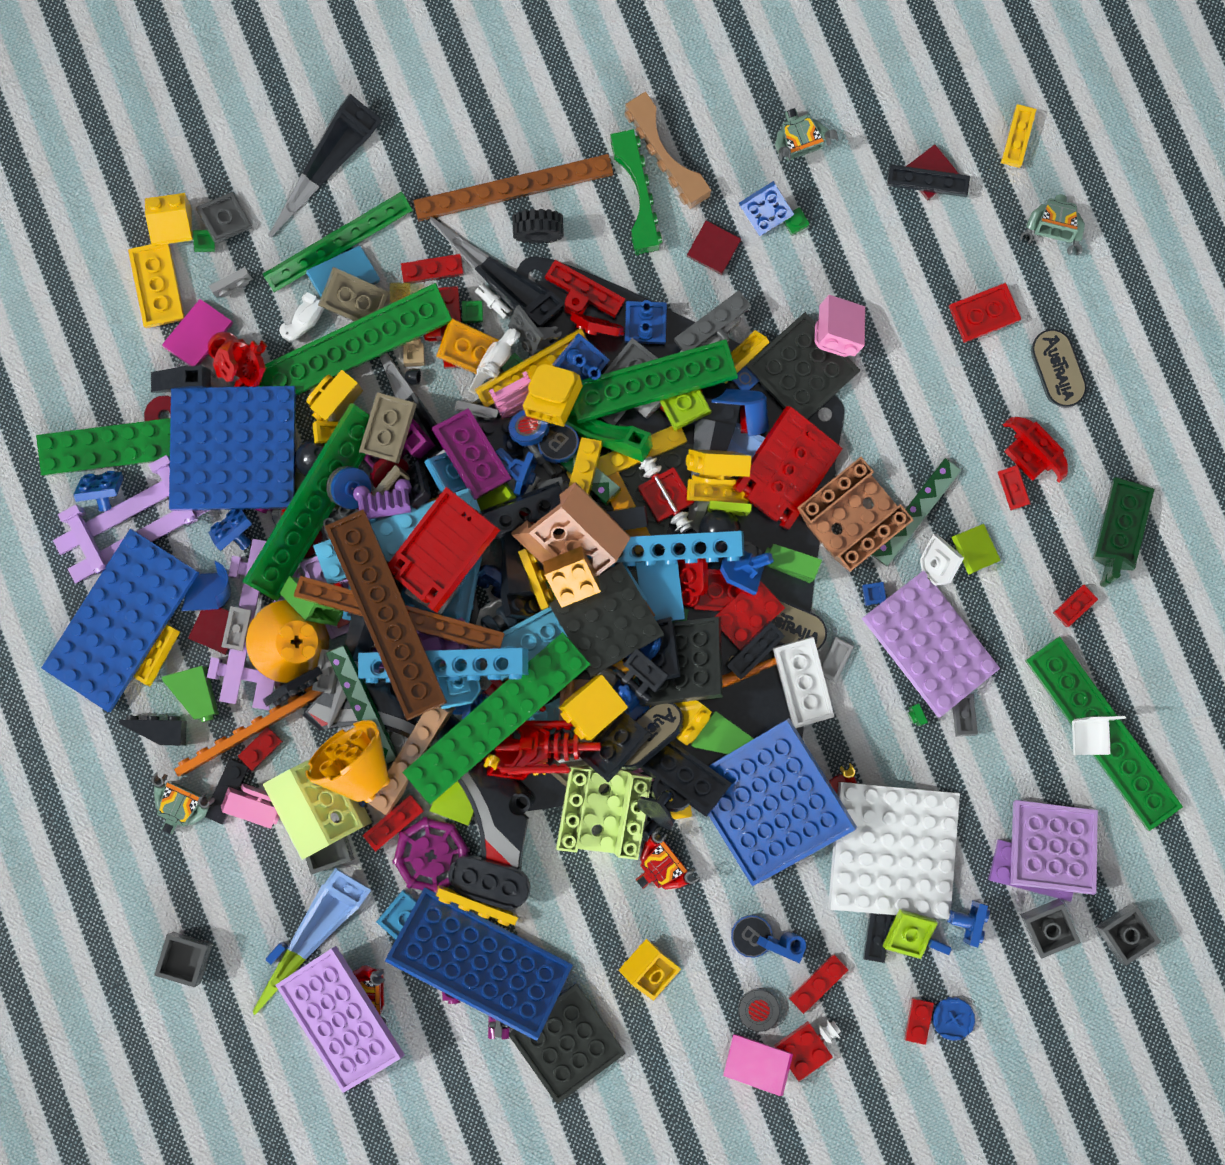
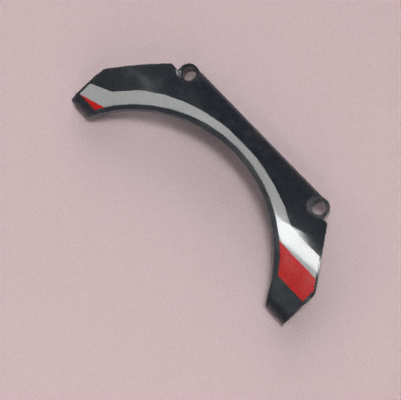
M386 679L378 680V683H365L386 730L409 738L422 714L406 720L392 684L386 683ZM323 692L304 712L303 717L317 731L339 726H352L353 723L358 721L347 697L330 728H328V721L334 694ZM453 714L450 716L429 748L460 722ZM482 759L458 780L471 803L477 820L482 858L521 870L524 842L529 817L524 813L535 803V795L519 779L487 775V767H484ZM520 797L526 798L528 804H522L520 802Z

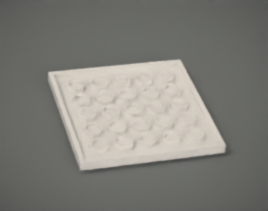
M838 782L837 795L858 828L833 842L828 909L897 915L899 909L930 918L949 919L952 904L960 793Z

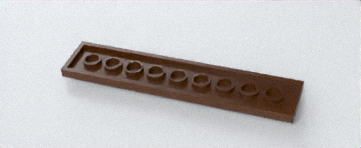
M364 509L326 525L325 529L406 720H410L447 703Z

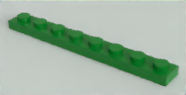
M401 191L264 272L263 276L275 293L305 275L308 269L332 259L413 210Z

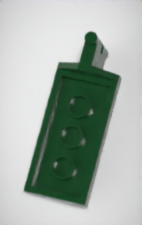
M1117 477L1113 478L1093 555L1094 560L1105 566L1102 580L1100 581L1101 587L1105 588L1121 576V570L1133 571L1136 568L1155 489Z

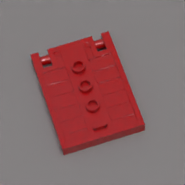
M786 406L752 457L750 477L739 476L732 489L739 493L743 491L746 500L772 520H780V526L789 530L800 514L797 508L812 496L843 448L791 406ZM749 480L753 482L751 486L747 485ZM785 509L788 510V513H787V514H784V513H783V512L785 511Z
M446 487L389 561V568L393 575L396 573L394 578L426 604L429 602L428 607L438 613L499 533L500 529L455 492Z

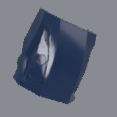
M495 565L481 566L477 574V585L486 589L492 585L491 593L501 599L502 570Z

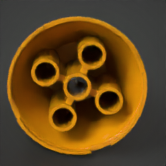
M281 600L265 606L252 619L246 634V649L250 661L260 673L271 680L288 683L318 666L321 650H329V633L325 624L305 621L286 600Z
M364 720L353 723L354 728L346 732L344 729L340 730L322 744L311 757L308 763L311 767L309 771L306 770V776L312 783L357 802L365 801L368 803L376 797V793L381 788L390 783V778L388 777L379 727L371 720Z

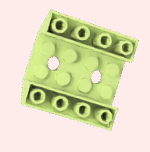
M310 759L263 784L302 860L372 823L361 801H354L322 786L314 785L307 778L306 770L309 771L311 767L308 764ZM332 813H336L339 816V823H334L331 820Z
M589 765L570 766L571 772L568 775L556 850L577 852L578 849L614 853L618 858L638 860L646 814L639 809L637 803L641 796L649 798L652 777L620 769L608 783ZM608 784V792L605 794L599 793L600 785ZM596 824L601 825L602 831L597 835L592 834V827Z

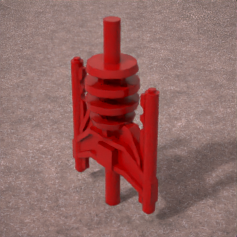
M565 720L525 721L516 729L521 735L520 742L500 743L495 748V751H519V755L513 764H505V766L500 768L501 773H508V775H520L522 773H570L571 768L567 764L559 766L553 764L549 766L543 763L548 762V758H551V753H554L555 760L560 761L561 753L564 754L565 761H570L571 754H574V760L580 758V751H601V742H580V738L576 734H574V739H571L570 733L566 732L564 740H561L560 733H555L554 740H551L550 732L547 730H552L553 728L557 730L561 728L571 730V727H574L571 722L567 723Z

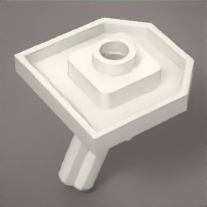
M933 534L920 558L921 569L926 572L927 578L935 586L948 584L954 578L964 557L938 534Z

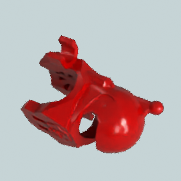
M222 331L214 334L208 341V354L214 359L213 366L217 378H224L226 382H231L235 375L239 379L236 380L233 387L259 386L266 369L263 357L261 356L267 347L265 342L260 341V344L257 345L255 341H251V344H247L243 339H238L230 332Z

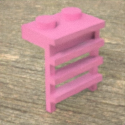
M526 371L522 373L523 378L497 392H494L493 389L489 390L494 405L502 418H509L524 410L522 405L529 393L528 385L531 381Z

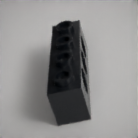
M558 481L481 510L480 514L500 529L495 539L505 536L506 532L513 529L516 530L527 520L535 524L561 503L560 494L563 491ZM542 500H548L551 504L548 508L543 509L539 506V503ZM527 507L531 512L529 515L523 516L519 513L520 509ZM502 515L511 517V521L508 523H502L499 519Z

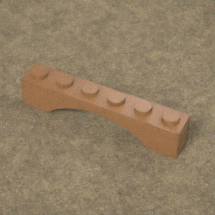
M645 91L625 104L624 115L629 123L633 122L635 125V132L639 135V138L644 139L647 143L646 148L651 156L654 155L658 160L657 165L662 172L665 171L668 175V182L673 189L676 188L680 193L678 196L683 205L687 204L691 209L709 198L711 189L700 173L681 166L665 150L656 129L657 108Z
M441 706L422 714L388 771L390 783L376 793V797L369 802V805L384 815L389 814L396 807L409 782L402 772L428 750L449 720L455 707L441 709Z

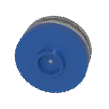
M342 466L334 470L329 476L327 493L330 500L336 505L346 509H356L359 506L358 501L353 496L355 488L365 486L371 493V481L368 475L361 469L352 466Z

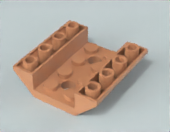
M862 457L858 458L797 508L812 533L831 556L849 572L913 521V518L901 504L897 506L872 476L874 471ZM869 498L873 501L872 509H866L863 506L864 499ZM833 524L841 525V534L836 535L832 532L831 527Z
M575 482L560 494L561 503L534 525L527 520L512 532V536L542 564L543 561L582 546L586 555L592 557L590 563L598 576L618 560L630 540V535ZM561 528L564 530V533L556 535L553 531Z

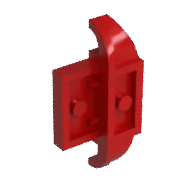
M1011 417L1002 424L1004 427L1012 428L1017 433L1014 436L1016 440L1004 452L1032 481L1045 469L1047 471L1052 469L1055 472L1058 483L1067 476L1068 464L1063 448L1037 422L1034 423L1023 417Z

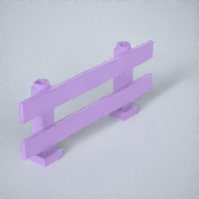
M165 455L149 464L151 471L161 477V482L95 518L84 522L82 516L86 515L83 507L79 505H74L58 514L61 522L69 524L71 531L53 540L59 554L62 555L80 545L86 557L85 560L68 568L75 583L95 573L101 574L123 540L121 539L100 551L93 539L95 536L169 497V456ZM210 510L173 511L136 532L153 542L184 524H193L198 520L197 517Z
M252 540L248 563L243 562L244 559L241 557L232 556L228 576L240 579V575L246 576L267 541ZM298 568L292 577L299 578L302 576V574L297 573ZM244 583L239 608L252 610L251 623L255 616L259 591ZM281 595L278 601L286 599ZM246 641L243 651L230 649L227 664H222L223 659L211 657L207 678L219 680V676H224L219 701L236 704L241 680L257 683L252 707L264 710L270 709V705L266 707L263 699L273 693L274 686L279 687L281 682L265 677L258 670L244 668L247 655Z

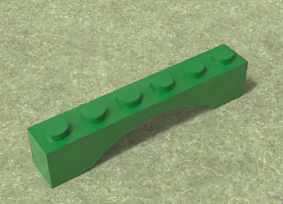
M634 129L610 134L614 160L629 173L635 183L639 196V213L631 230L635 255L659 251L662 237L660 231L657 232L655 224H658L656 212L652 213L651 205H654L652 193L647 191L649 178L648 174L643 173L642 167H645V160L643 154L639 155L638 148H641L639 135L635 136Z
M574 407L565 423L574 429L577 436L602 441L603 447L640 462H644L653 447L651 433L634 426H616L596 419L578 423Z

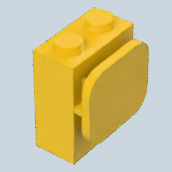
M547 364L537 367L528 385L529 393L522 405L526 416L564 427L583 386L580 375L573 371Z
M341 370L335 378L330 374L324 377L309 395L306 402L310 405L311 410L314 412L312 416L317 421L338 422L349 404L355 402L363 392V389L358 382Z
M689 449L686 465L687 470L700 473L693 474V480L712 484H736V479L729 477H750L751 456L735 451Z
M602 674L596 675L588 683L576 690L559 707L562 711L560 713L562 718L567 723H572L575 727V734L581 740L583 738L584 740L594 738L628 708Z
M697 700L674 703L684 715L682 731L676 738L687 746L696 739L708 723L712 713Z

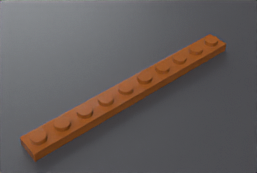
M609 154L424 197L413 200L418 221L430 219V217L436 218L613 176V170Z
M303 576L299 577L294 593L295 598L362 616L352 590ZM406 605L417 632L477 649H499L502 646L505 635L503 632Z

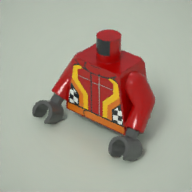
M658 827L643 845L639 858L641 861L640 866L645 872L635 880L642 889L651 882H654L658 888L662 887L665 890L694 884L700 879V877L694 878L692 876L696 869L693 868L689 872L664 842L667 833L664 836H660L658 832L661 828Z
M364 965L354 970L353 973L379 1015H381L384 1008V969H375Z

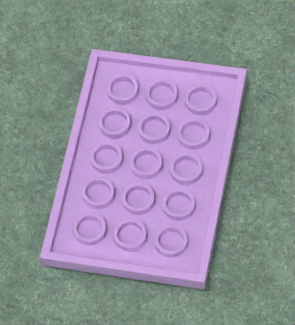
M923 570L866 614L862 620L939 718L997 672L1000 667L940 590L927 578L928 575Z
M334 946L276 984L279 992L343 1093L405 1055L337 946Z

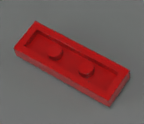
M460 254L400 263L404 285L464 275Z
M410 795L362 836L376 852L425 810Z
M832 954L788 998L804 1014L849 970Z

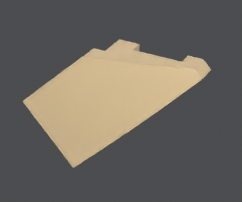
M420 338L403 345L404 367L425 366L424 344Z

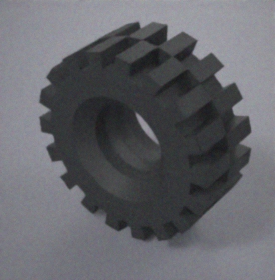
M530 209V211L523 210L522 212H517L512 217L513 238L516 241L542 244V242H555L564 237L563 215L558 213V211Z

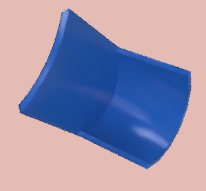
M726 389L722 395L711 402L745 405L748 437L762 434L769 429L767 400L762 392Z
M215 561L217 573L198 574L184 597L181 611L219 609L226 604L230 598L231 587L227 570L222 564Z

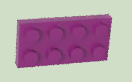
M469 408L432 427L434 434L474 500L511 480L510 475Z

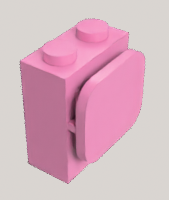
M828 295L819 306V320L815 324V344L817 347L843 357L849 355L855 357L865 346V306Z
M242 784V791L228 787L221 805L223 813L270 829L273 824H277L279 815L266 791L247 784Z

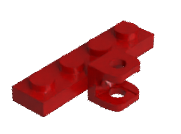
M557 260L553 262L545 275L546 280L569 292L565 299L564 311L571 316L572 312L584 314L588 305L591 304L615 318L625 302V298Z
M458 286L439 288L451 317L461 322ZM448 324L423 335L424 339L429 342L442 341ZM443 360L444 369L460 368Z

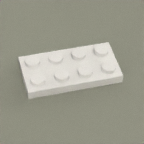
M814 637L774 647L773 651L794 727L799 728L833 718L834 713Z

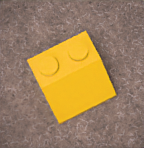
M185 193L145 198V217L152 246L193 240L192 208Z
M645 939L618 971L631 985L654 1001L681 968L648 939Z

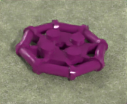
M426 816L408 829L399 832V840L392 864H395L407 884V888L423 891L425 887L436 893L438 885L446 888L452 885L448 877L438 883L437 876L445 871H449L453 854H459V857L468 855V852H470V847H467L455 827L456 824L430 819ZM430 827L446 832L443 836L431 834ZM425 828L426 835L416 841L410 837ZM449 834L459 849L453 850L446 839ZM408 841L412 844L410 855L403 858L406 842ZM430 850H434V854L437 855V858L432 859V862L428 861V857L425 856ZM410 861L416 871L413 877L403 862ZM420 875L431 877L433 884L417 881V878Z

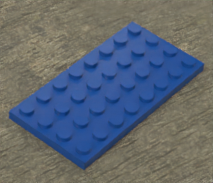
M129 529L106 565V569L103 570L41 667L107 712L113 710L200 573L133 529Z
M424 887L389 951L385 962L537 1041L573 965L471 911L468 912L458 908L459 905L456 903L446 904L439 901V897L436 896L435 892Z

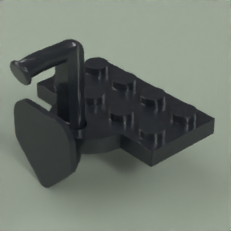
M671 741L640 767L642 771L655 779L652 785L653 799L641 796L637 803L639 809L652 819L644 828L642 839L648 841L659 825L669 830L672 829L675 820L669 812L684 810L689 805L707 817L731 787L732 783L674 741Z

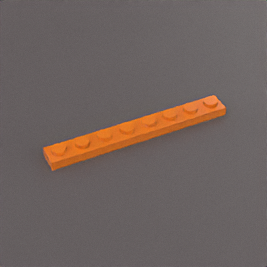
M313 686L305 690L306 694L300 697L298 695L291 697L287 700L288 704L283 707L278 705L269 710V715L264 718L261 715L251 721L252 725L246 728L244 726L237 728L233 731L234 735L229 738L224 736L214 742L215 746L208 749V747L199 750L196 752L197 756L191 760L189 757L183 759L178 763L179 766L174 771L177 776L188 774L261 732L266 727L275 724L315 701L323 692L312 690Z

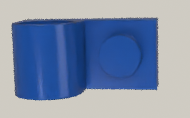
M785 932L780 937V940L772 936H768L767 939L760 936L757 944L799 964L806 949L805 940L793 932ZM795 940L794 946L790 947L792 941Z

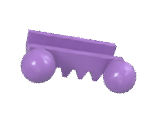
M406 479L398 480L393 492L389 493L386 490L384 495L377 492L376 496H373L365 486H358L353 492L355 500L358 501L359 511L364 509L368 519L411 512L408 494L412 487L411 483Z

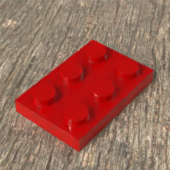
M1006 282L948 306L964 343L1022 320Z
M760 581L755 595L743 590L714 617L719 616L721 619V631L740 650L768 621H772L785 607Z

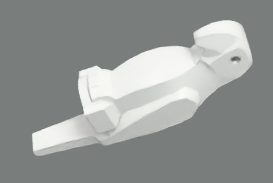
M306 292L302 296L303 303L294 314L292 324L285 325L283 323L280 326V334L285 340L294 342L316 325L325 309L318 306L320 300L316 296Z
M515 328L508 329L498 342L490 345L477 368V374L468 390L471 394L475 395L476 391L474 389L481 386L486 379L495 378L499 375V369L511 356V346L520 337V332Z

